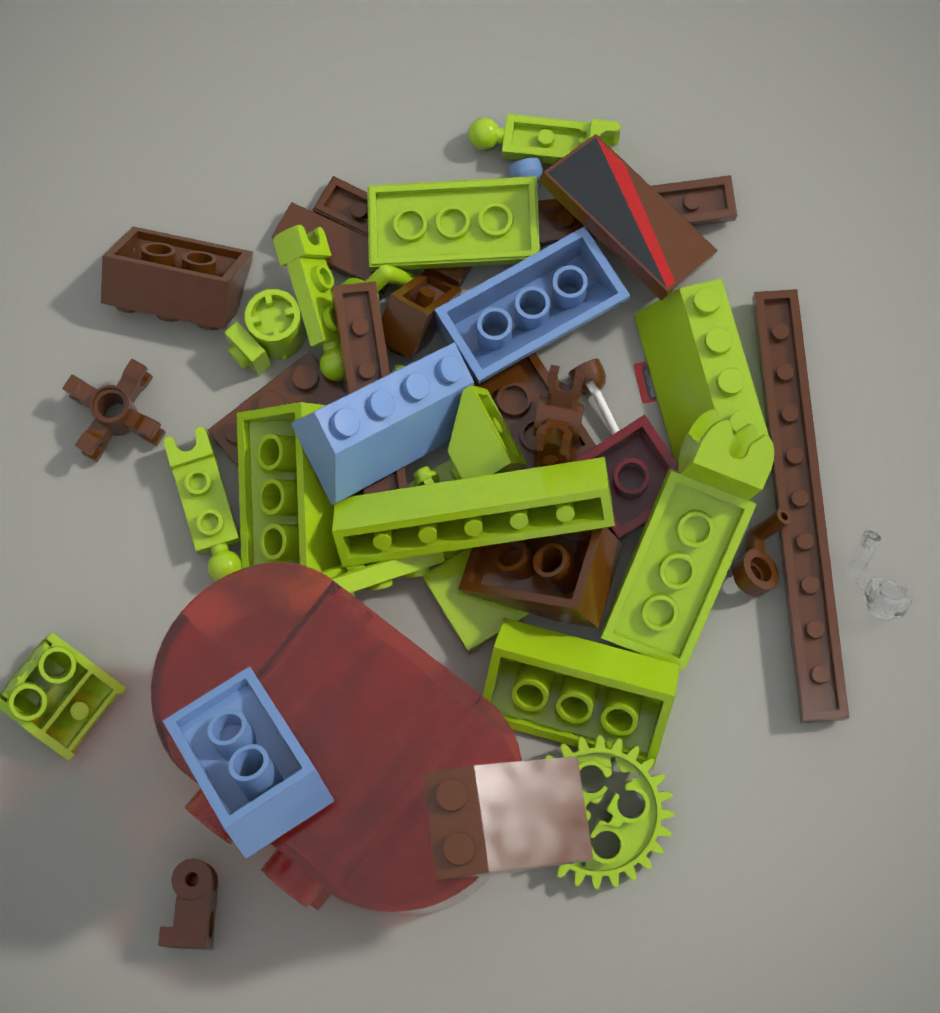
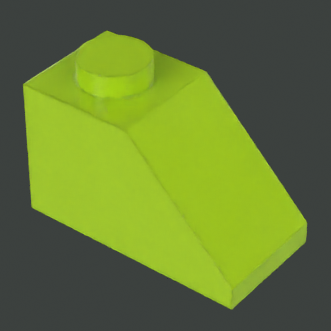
M472 385L463 389L448 447V453L454 463L451 469L456 480L517 471L528 465L488 389Z

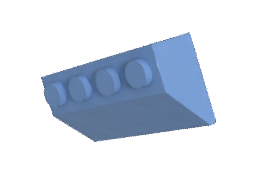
M584 226L436 308V326L447 345L455 342L470 375L480 384L630 299V294Z
M455 342L291 423L331 505L450 442L462 391L470 385L474 386V381Z

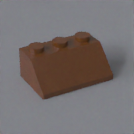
M133 226L102 256L101 303L116 306L117 310L126 313L139 311L153 314L163 321L182 320L196 323L198 327L205 330L225 329L237 314L252 263L253 251Z

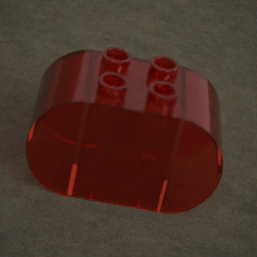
M279 562L243 568L214 582L198 594L180 612L161 643L155 660L151 682V705L156 729L165 750L175 765L198 784L163 720L250 666L335 800L270 843L277 850L261 868V871L271 881L306 908L311 905L319 911L330 895L333 894L347 903L376 913L409 917L432 914L450 908L474 894L491 878L492 875L442 883L436 880L422 773L473 765L522 761L519 745L513 730L505 717L492 703L334 580L307 566ZM200 787L184 808L213 833L231 845L233 840L223 828Z

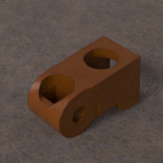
M194 858L186 859L177 865L171 877L172 887L177 894L173 927L160 926L158 946L213 950L219 884L218 875L215 869L208 863Z

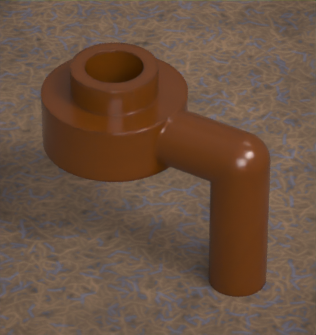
M784 508L778 509L748 530L746 535V552L733 562L732 573L734 581L738 588L749 596L760 597L778 584V569L771 557L764 552V540L791 523V516Z

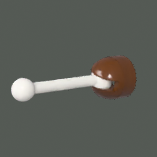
M592 359L575 367L568 375L573 382L576 369L585 371L580 391L585 395H593L613 435L619 431V428L601 393L606 383V373L600 359Z

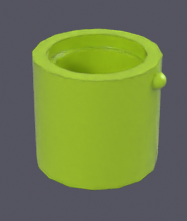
M266 289L257 293L248 302L245 309L246 326L250 335L263 347L269 358L287 360L288 357L295 355L303 347L306 340V329L299 305L293 296L283 290Z

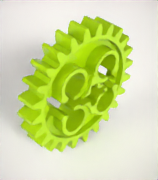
M597 735L594 748H589L585 739L578 737V751L572 752L565 743L560 745L563 757L577 756L579 771L585 766L594 765L601 770L605 778L612 775L610 768L612 767L611 757L615 758L616 765H619L621 772H629L630 774L638 772V777L631 778V781L623 783V789L626 791H636L642 798V808L633 817L623 816L619 812L617 804L620 795L613 792L605 805L606 811L610 813L609 818L606 821L598 818L589 834L590 837L595 838L598 833L603 831L615 833L618 838L617 850L610 856L602 857L597 855L592 847L593 861H586L584 866L581 865V862L559 865L557 876L561 878L571 869L574 871V884L579 886L585 875L591 876L594 889H599L602 876H608L610 882L616 888L619 886V873L624 871L630 879L635 881L637 877L634 865L640 863L650 870L652 865L646 856L648 852L652 851L658 854L665 852L656 842L658 836L668 837L672 835L671 831L661 826L662 819L675 817V813L663 809L661 803L670 799L673 795L671 792L658 791L657 786L666 778L665 774L650 776L648 773L655 762L653 758L646 759L641 763L636 761L640 749L638 746L632 747L624 754L622 753V739L616 738L611 748L608 749L605 748V741L602 735ZM548 754L545 756V759L554 758ZM601 785L594 792L583 791L585 809L590 801L598 804L608 788ZM586 809L587 821H589L591 813Z

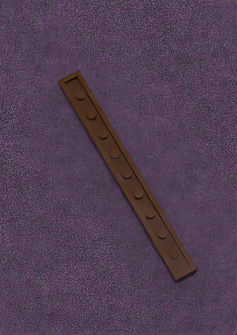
M798 290L754 292L752 303L766 426L769 438L774 445V461L771 470L776 511L784 508L791 516V523L779 530V540L800 723L845 721L849 719V709Z

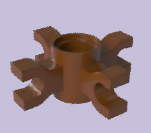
M131 358L116 386L106 385L99 389L92 387L82 379L71 374L62 389L70 394V399L90 408L91 413L95 417L90 427L80 436L75 444L78 449L82 450L81 453L84 456L98 463L113 435H125L129 432L135 433L156 447L166 434L165 430L160 428L161 424L156 420L139 413L133 404L153 378L150 373L146 372L148 368L145 365ZM123 404L120 414L111 418L106 417V412L111 406Z
M550 366L547 380L548 395L547 397L540 396L535 416L533 436H536L534 449L537 451L533 468L542 467L544 457L547 455L556 456L560 461L559 464L569 462L571 443L577 444L585 406V404L580 403L582 397L580 390L583 384L584 370L576 369L574 381L570 384H564L558 379L560 366Z

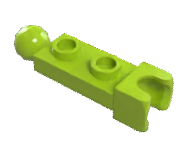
M507 114L505 128L498 127L493 119L487 117L476 119L468 129V139L474 148L481 151L490 150L497 144H503L502 159L519 161L526 158H539L541 163L555 164L595 134L608 146L618 145L621 124L617 121L591 119L590 123Z
M296 225L282 231L273 238L280 266L288 267L310 346L323 347L324 353L320 359L322 374L332 381L344 380L331 296L334 278L326 262V258L331 256L327 238L321 227H317L306 234L302 225Z
M199 426L195 429V447L190 451H181L180 447L176 445L174 438L167 436L163 443L170 467L173 469L195 550L198 555L211 552L212 556L208 561L207 570L213 581L219 584H231L240 576L242 567L240 557L233 551H229L228 546L240 543L241 539L211 437L205 427Z

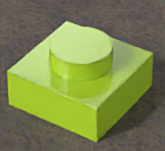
M238 321L224 332L231 346L227 349V352L241 369L244 370L249 366L260 376L272 366L263 347Z

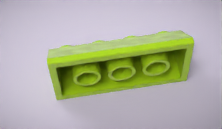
M722 278L678 288L662 301L659 299L634 314V321L670 449L678 464L680 448L690 425L698 415L709 409L717 410L719 420L727 419L731 421L733 434L750 423L756 428L759 437L763 434L769 437Z
M298 402L237 412L242 589L271 588L342 565L332 534L335 504L331 505L291 425L292 422L326 405Z
M504 617L493 647L477 720L578 747V737H583L588 747L594 748L597 735H602L605 741V748L608 749L611 748L616 738L622 739V753L626 754L632 747L638 746L640 749L636 759L637 762L641 763L649 758H653L656 762L675 699L681 665Z

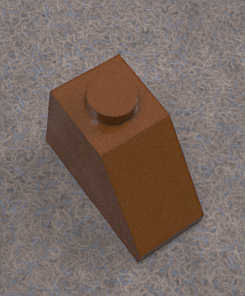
M425 270L392 293L382 316L387 348L397 355L407 356L410 359L429 345L438 331L435 309L460 296L463 289Z

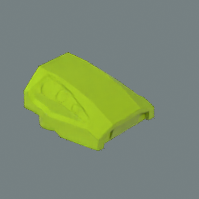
M50 631L0 692V710L41 742L70 761L84 738L115 699L125 691L126 687Z

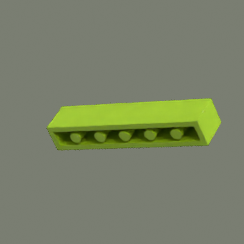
M605 457L347 497L335 504L332 534L342 567L615 526Z

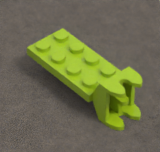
M715 409L706 410L696 417L690 425L681 445L678 471L669 468L599 633L602 639L649 657L681 665L680 669H686L757 505L750 499L763 490L772 469L774 445L767 435L763 434L759 437L756 428L750 423L733 434L731 421L727 419L719 420L718 412Z

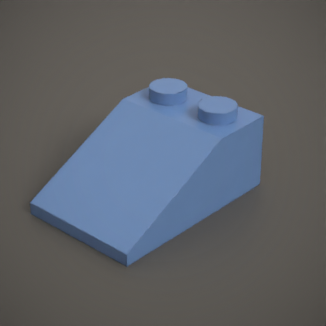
M250 666L163 720L223 828L245 859L335 801Z

